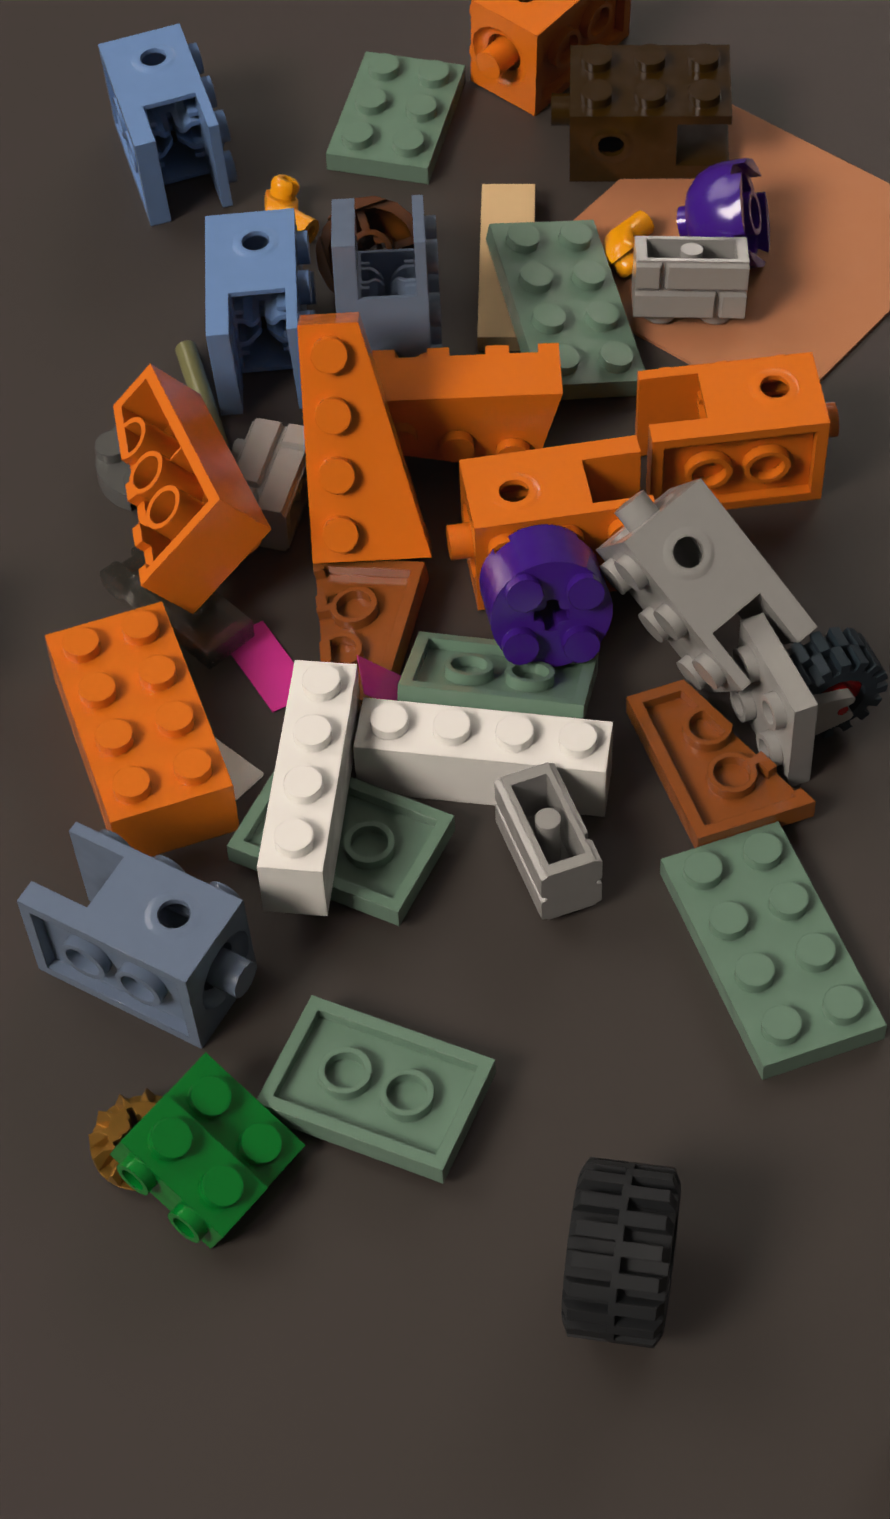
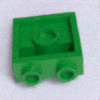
M205 1052L119 1142L110 1155L119 1163L117 1171L131 1188L142 1195L151 1193L170 1210L168 1219L181 1235L194 1243H199L202 1240L211 1249L267 1190L268 1186L303 1149L305 1144Z

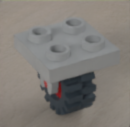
M764 613L740 620L738 648L733 650V660L751 681V684L743 691H731L730 699L738 719L742 723L748 721L754 730L758 751H762L777 765V772L780 777L793 787L810 781L816 736L821 734L823 739L831 737L834 734V728L840 726L844 732L853 727L850 721L855 717H858L860 720L866 718L870 714L866 707L878 706L882 701L879 693L887 691L888 683L885 679L888 676L861 632L857 634L854 628L847 627L842 632L839 626L830 627L825 637L822 636L820 631L809 634V643L802 645L801 642H795L790 646V649H785Z

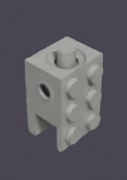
M701 478L668 489L654 502L644 490L635 494L614 512L624 527L596 549L597 553L604 560L600 569L605 578L619 593L624 595L626 592H629L643 609L638 614L643 626L657 641L662 643L667 640L681 657L676 662L678 669L685 679L697 690H702L705 687L709 693L743 691L751 684V681L713 635L718 628L736 613L742 620L764 613L782 644L799 643L818 627Z

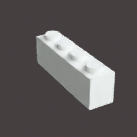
M295 660L257 863L263 911L328 916L354 759L353 745L361 712L357 664Z
M363 697L353 745L356 779L404 797L495 806L497 804L494 789L495 781L499 780L500 777L548 762L555 764L579 814L605 817L612 770L613 722Z

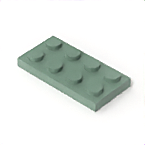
M594 220L489 224L486 242L521 353L538 352L539 343H559L563 386L561 400L637 396V371L645 369Z
M779 821L660 859V875L762 1080L885 1039L887 1024Z

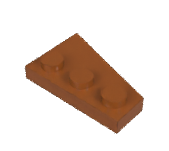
M376 560L313 564L317 583V595L315 596L316 610L320 621L321 641L319 642L320 661L357 664L358 666V655L400 675L430 578L425 562ZM358 666L360 699L362 707L363 697H372H369L363 693V687Z
M684 679L626 697V713L694 848L779 821L782 827L814 816L816 801L801 787L794 790L777 774V765L762 751L755 754L733 733V724Z

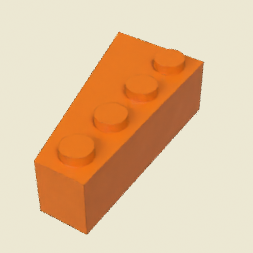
M360 313L299 315L297 331L313 564L432 558L430 536L424 523L415 488L404 459L396 427L383 392L382 383Z
M539 343L538 352L509 353V345L485 346V354L450 356L449 347L427 348V352L416 357L399 358L395 350H371L404 456L459 463L461 459L543 448L563 395L559 343Z
M149 364L113 405L121 460L130 465L131 468L129 482L125 484L127 500L137 506L139 523L132 528L134 545L144 552L145 565L138 569L140 583L147 590L194 614L238 565L258 548L262 539L272 529L201 395L154 365Z

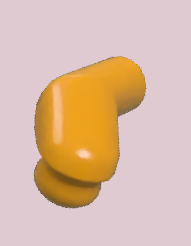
M278 174L272 178L271 188L265 192V211L294 208L297 231L308 230L310 244L318 234L319 222L298 210L299 200L296 197L300 188L298 181L291 176Z
M641 210L636 211L612 229L603 241V249L609 266L613 265L618 276L626 278L632 273L634 237L650 236L654 232L652 219Z

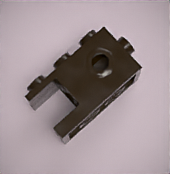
M706 43L697 45H570V93H551V126H570L569 182H617L619 179H695L699 173L709 166L729 161L728 124H732L730 45H711Z

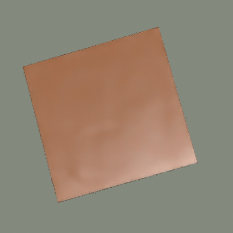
M732 104V124H728L729 160L743 158L754 160L761 176L753 177L751 180L755 193L766 192L770 220L769 252L761 249L757 251V256L766 263L764 267L749 269L745 318L729 319L722 324H709L703 322L700 318H674L668 323L658 324L650 322L644 317H633L632 273L626 278L618 276L613 265H610V269L632 333L687 364L697 365L724 360L733 361L769 357L778 354L812 352L821 382L890 314V183ZM619 179L574 220H594L602 246L605 236L638 210L648 214L653 221L654 232L650 236H680L677 226L678 207L685 206L686 194L694 179Z

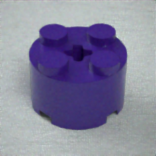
M542 524L528 526L509 535L510 542L501 547L496 553H494L493 549L486 557L479 578L480 592L494 639L503 651L505 658L515 665L542 661L552 667H559L572 662L583 663L594 658L600 650V642L610 627L613 604L604 575L600 569L599 561L592 548H589L587 544L578 539L577 534L573 531L557 525Z

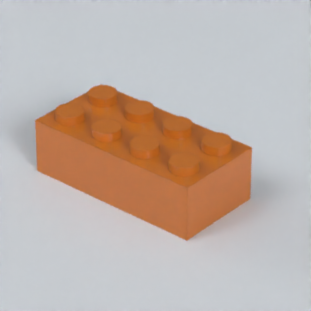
M157 602L46 634L45 640L54 679L106 829L121 836L130 847L151 857L236 831L239 827L234 787L163 602Z

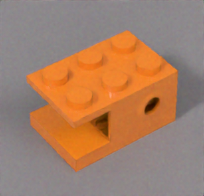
M471 0L469 9L471 16V44L469 48L471 56V81L536 116L551 103V93H563L570 87V45H618L629 35L631 0Z
M813 353L778 354L769 357L733 361L724 360L715 363L661 367L637 371L635 435H637L641 456L647 455L646 494L653 495L654 500H656L670 488L701 478L726 510L821 499L828 439L838 437L839 414L835 402L825 403Z
M637 435L459 460L462 523L446 525V537L451 561L467 559L478 611L485 610L479 586L482 565L493 549L494 553H496L501 547L510 542L508 536L519 529L542 524L568 528L577 534L578 539L587 544L589 548H592L600 566L604 563L596 549L624 527L614 512L631 497L640 492L641 450ZM648 495L650 499L654 502V496ZM605 578L609 592L617 591Z

